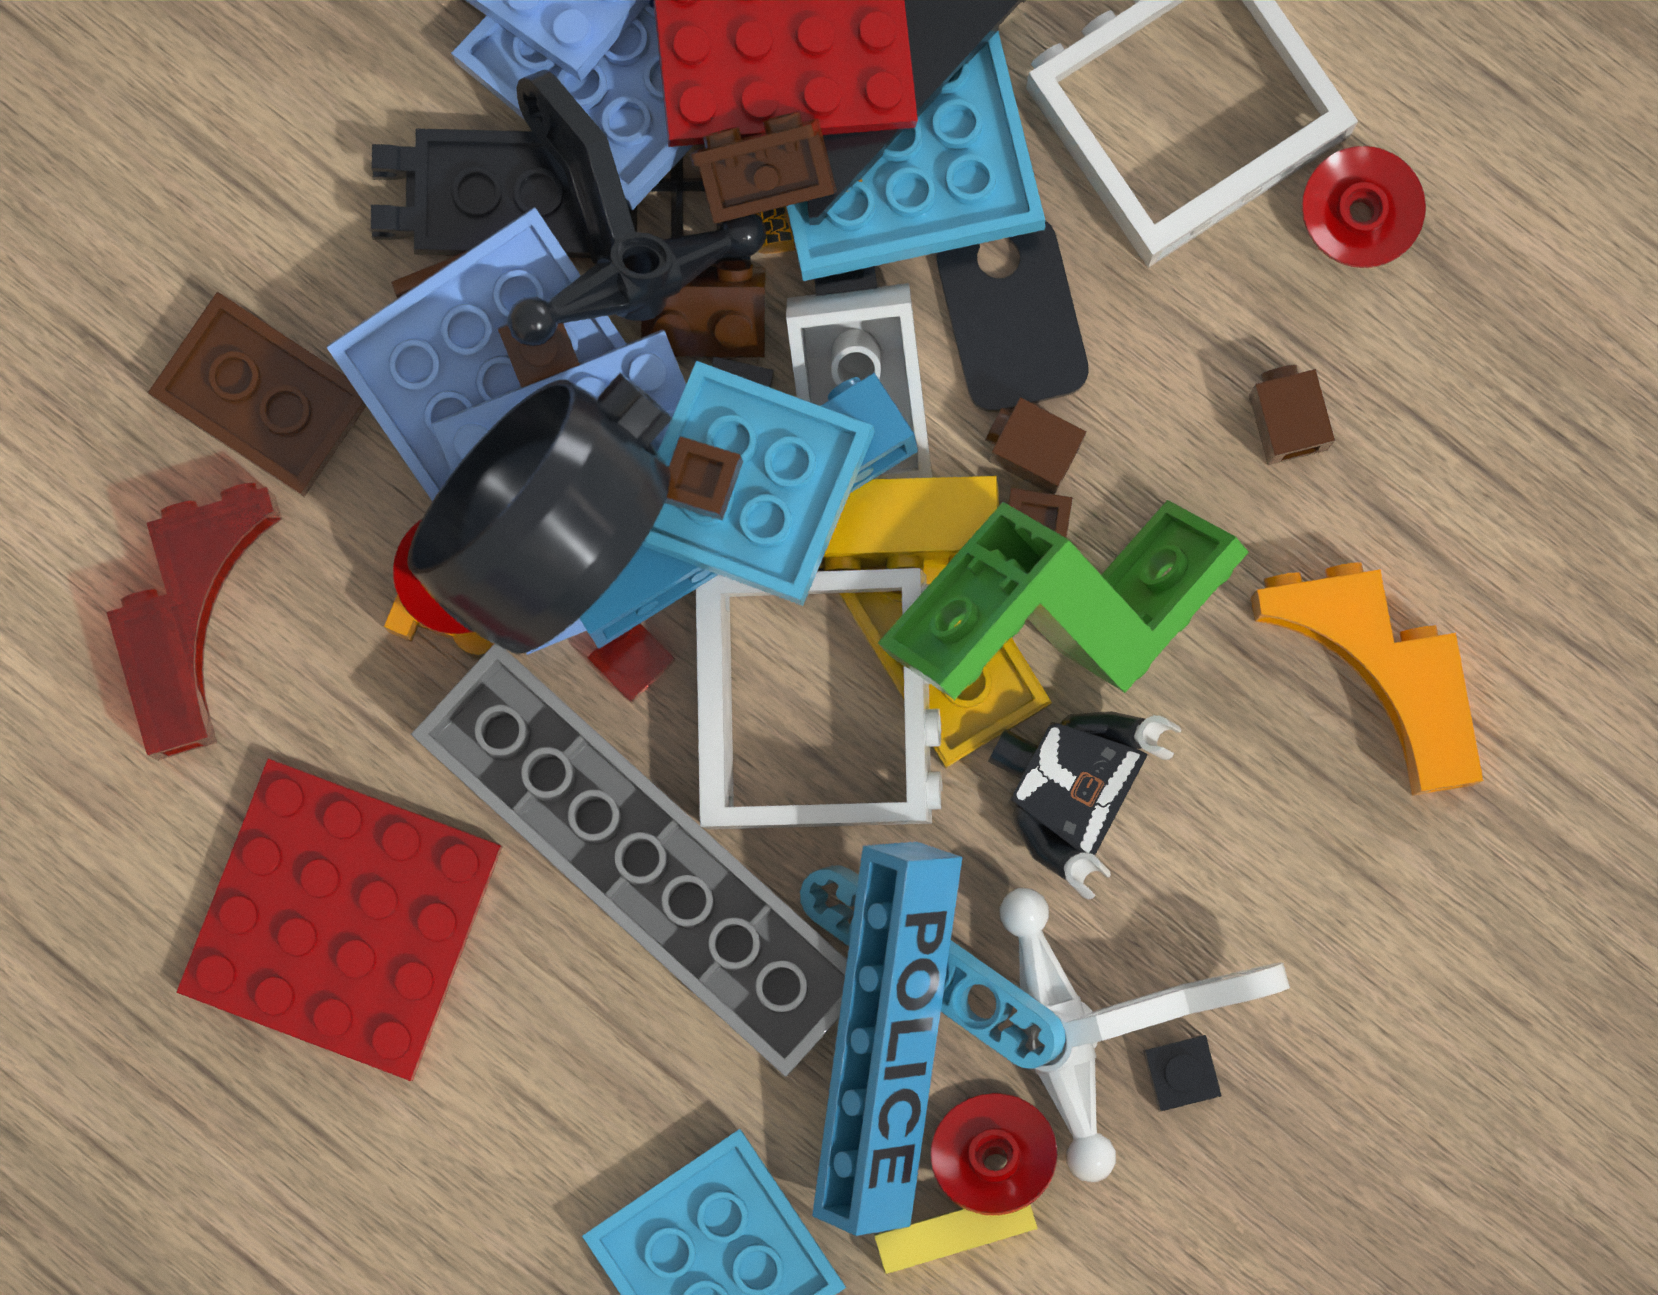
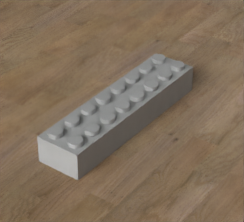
M494 644L411 733L419 743L785 1077L793 1071L839 1020L847 959L506 649Z

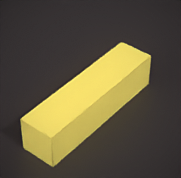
M1031 1205L1010 1214L996 1216L977 1214L960 1208L911 1223L910 1227L874 1234L885 1274H889L1038 1228Z

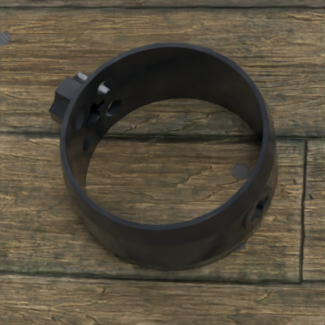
M621 372L599 397L568 380H557L539 388L507 412L476 443L444 483L427 509L413 537L408 554V567L431 597L449 615L465 628L477 633L480 637L515 654L526 653L546 644L571 626L606 592L637 553L655 524L668 494L671 474L667 463L651 442L672 418L645 391Z

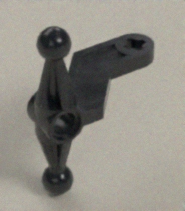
M541 70L518 80L516 90L520 111L530 129L565 171L591 260L595 264L548 302L539 297H525L512 306L508 314L507 324L512 337L526 346L543 345L553 337L558 324L616 314L628 320L644 321L652 319L662 313L667 304V298L680 293L683 287L726 253L736 257H748L754 255L762 248L766 240V227L758 214L721 222L716 231L663 240L649 233L635 232L606 135L550 71Z

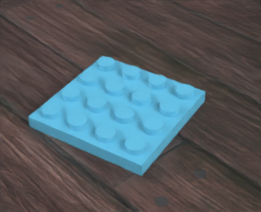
M999 31L995 33L968 64L964 63L942 87V92L918 117L916 127L904 129L884 150L883 156L864 175L862 183L857 181L852 189L850 187L847 190L848 192H845L827 212V217L819 225L809 224L808 201L786 206L803 281L1045 230V216Z

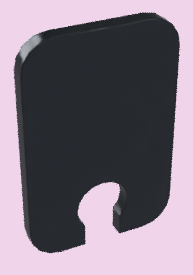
M1046 220L1045 230L1008 237L1009 242L1016 247L1019 253L1020 262L1013 274L1005 278H993L981 270L977 257L980 244L938 252L936 254L937 268L968 394L972 403L979 409L987 412H1000L1001 408L1006 410L1015 408L1020 397L1034 404L1071 395L1083 387L1089 374L1088 360L1057 236L1053 227Z

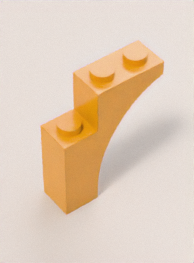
M1362 562L1326 568V578L1302 582L1300 572L1281 574L1264 579L1265 588L1256 590L1251 596L1255 622L1276 625L1300 633L1335 653L1356 671L1380 701L1395 729L1403 751L1412 796L1474 786L1483 781L1456 633L1438 636L1436 625L1401 631V642L1394 643L1381 569L1364 572Z

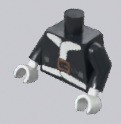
M1113 711L1070 714L1060 724L1051 722L1038 746L1004 729L988 760L993 765L1020 778L1008 803L1015 808L1012 823L1032 858L1053 873L1067 880L1083 898L1092 899L1095 896L1083 884L1085 877L1089 873L1100 871L1107 878L1110 877V871L1095 855L1148 756L1147 753L1138 749L1143 748L1162 760H1169L1174 755L1173 752L1157 745L1158 738L1166 730L1181 733V728L1162 716L1153 715L1144 719Z

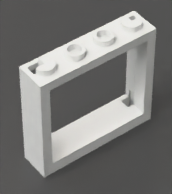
M1133 0L1135 5L1118 16H1115L1113 11L1110 10L1092 20L1082 30L1085 37L1070 47L1064 49L1061 43L1056 44L1041 53L1031 63L1034 70L1029 72L1026 86L1027 91L1148 268L1350 137L1358 123L1354 114L1275 0L1242 1L1321 117L1155 225L1058 82L1185 0Z
M921 568L823 571L816 573L808 594L902 591L903 615L929 584H927L926 574ZM721 575L696 589L700 826L706 829L932 824V809H941V791H943L941 771L931 772L930 747L941 746L940 710L929 709L930 683L905 666L904 705L907 802L734 807L730 597L770 596L772 594Z

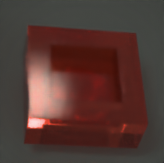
M641 623L600 649L597 647L587 657L598 671L631 704L676 661Z

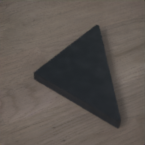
M904 0L917 117L942 92V87L964 63L968 64L999 30L1000 24L1021 2L1024 3L1026 0ZM904 129L823 135L837 192L832 195L808 200L810 225H819L827 217V212L850 187L852 189L853 185L864 177L883 156L884 150Z

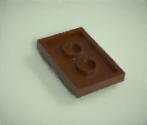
M218 291L148 391L152 398L302 497L306 496L366 408V404L346 375Z

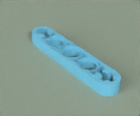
M831 865L808 875L803 881L800 890V902L804 912L815 923L849 946L853 922L852 917L854 911L849 907L855 905L859 875L842 865ZM835 882L839 886L836 890V896L846 905L838 904L828 907L825 904L828 894L822 889V886ZM951 940L941 1012L1017 1066L1034 1069L1054 1060L1062 1052L1065 1044V1029L1061 1020L1050 1009ZM975 984L988 987L995 996L996 1009L991 1018L977 1016L969 1006L968 995L970 989ZM1013 1007L1016 1008L1017 1013L1009 1019L1015 1025L1007 1027L1001 1032L998 1027L1008 1019ZM1036 1024L1041 1029L1038 1039L1045 1047L1040 1046L1030 1051L1025 1046L1028 1042V1035L1018 1027L1027 1029Z

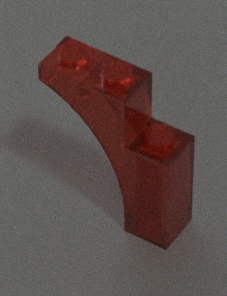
M256 483L240 484L220 492L221 501L198 507L196 501H184L160 510L162 518L147 522V527L167 594L159 596L156 589L139 591L121 598V608L106 612L147 756L159 761L218 743L205 692L204 650L207 631L214 605L236 563L259 537L282 520L276 496L267 487L257 489Z

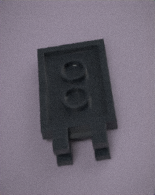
M416 129L415 147L372 144L373 180L406 178V207L371 205L372 240H395L414 236L415 255H458L472 249L535 207L569 258H591L565 171L533 131Z

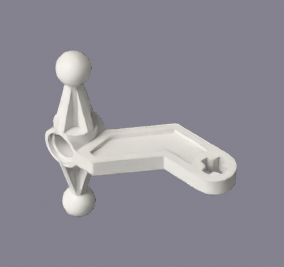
M1017 888L1004 898L999 908L1000 920L1005 930L1014 936H1018L1020 989L1054 1012L1061 1020L1065 1029V1044L1062 1052L1054 1060L1034 1069L1035 1073L1041 1078L1073 1137V1141L1066 1152L1067 1165L1071 1173L1081 1181L1099 1182L1105 1179L1111 1173L1116 1163V1151L1111 1141L1097 1133L1095 1058L1097 1057L1094 1049L1099 1041L1188 1014L1258 999L1290 988L1284 964L1274 963L1178 985L1092 1011L1085 1003L1081 1002L1080 996H1077L1043 935L1042 929L1049 919V906L1045 898L1033 889ZM1036 1024L1027 1029L1018 1027L1028 1035V1042L1025 1046L1030 1051L1040 1046L1045 1047L1038 1039L1041 1029Z

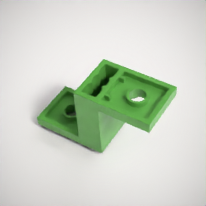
M1167 500L1108 568L1100 574L1069 539L1002 502L882 637L878 644L893 659L955 700L967 686L978 679L984 666L1008 639L1015 636L1022 629L1025 620L1028 618L1060 653L1126 693L1133 683L1148 671L1151 663L1177 633L1190 623L1192 616L1213 592L1229 579L1235 567L1249 551L1236 536ZM1169 568H1172L1166 575L1161 577Z

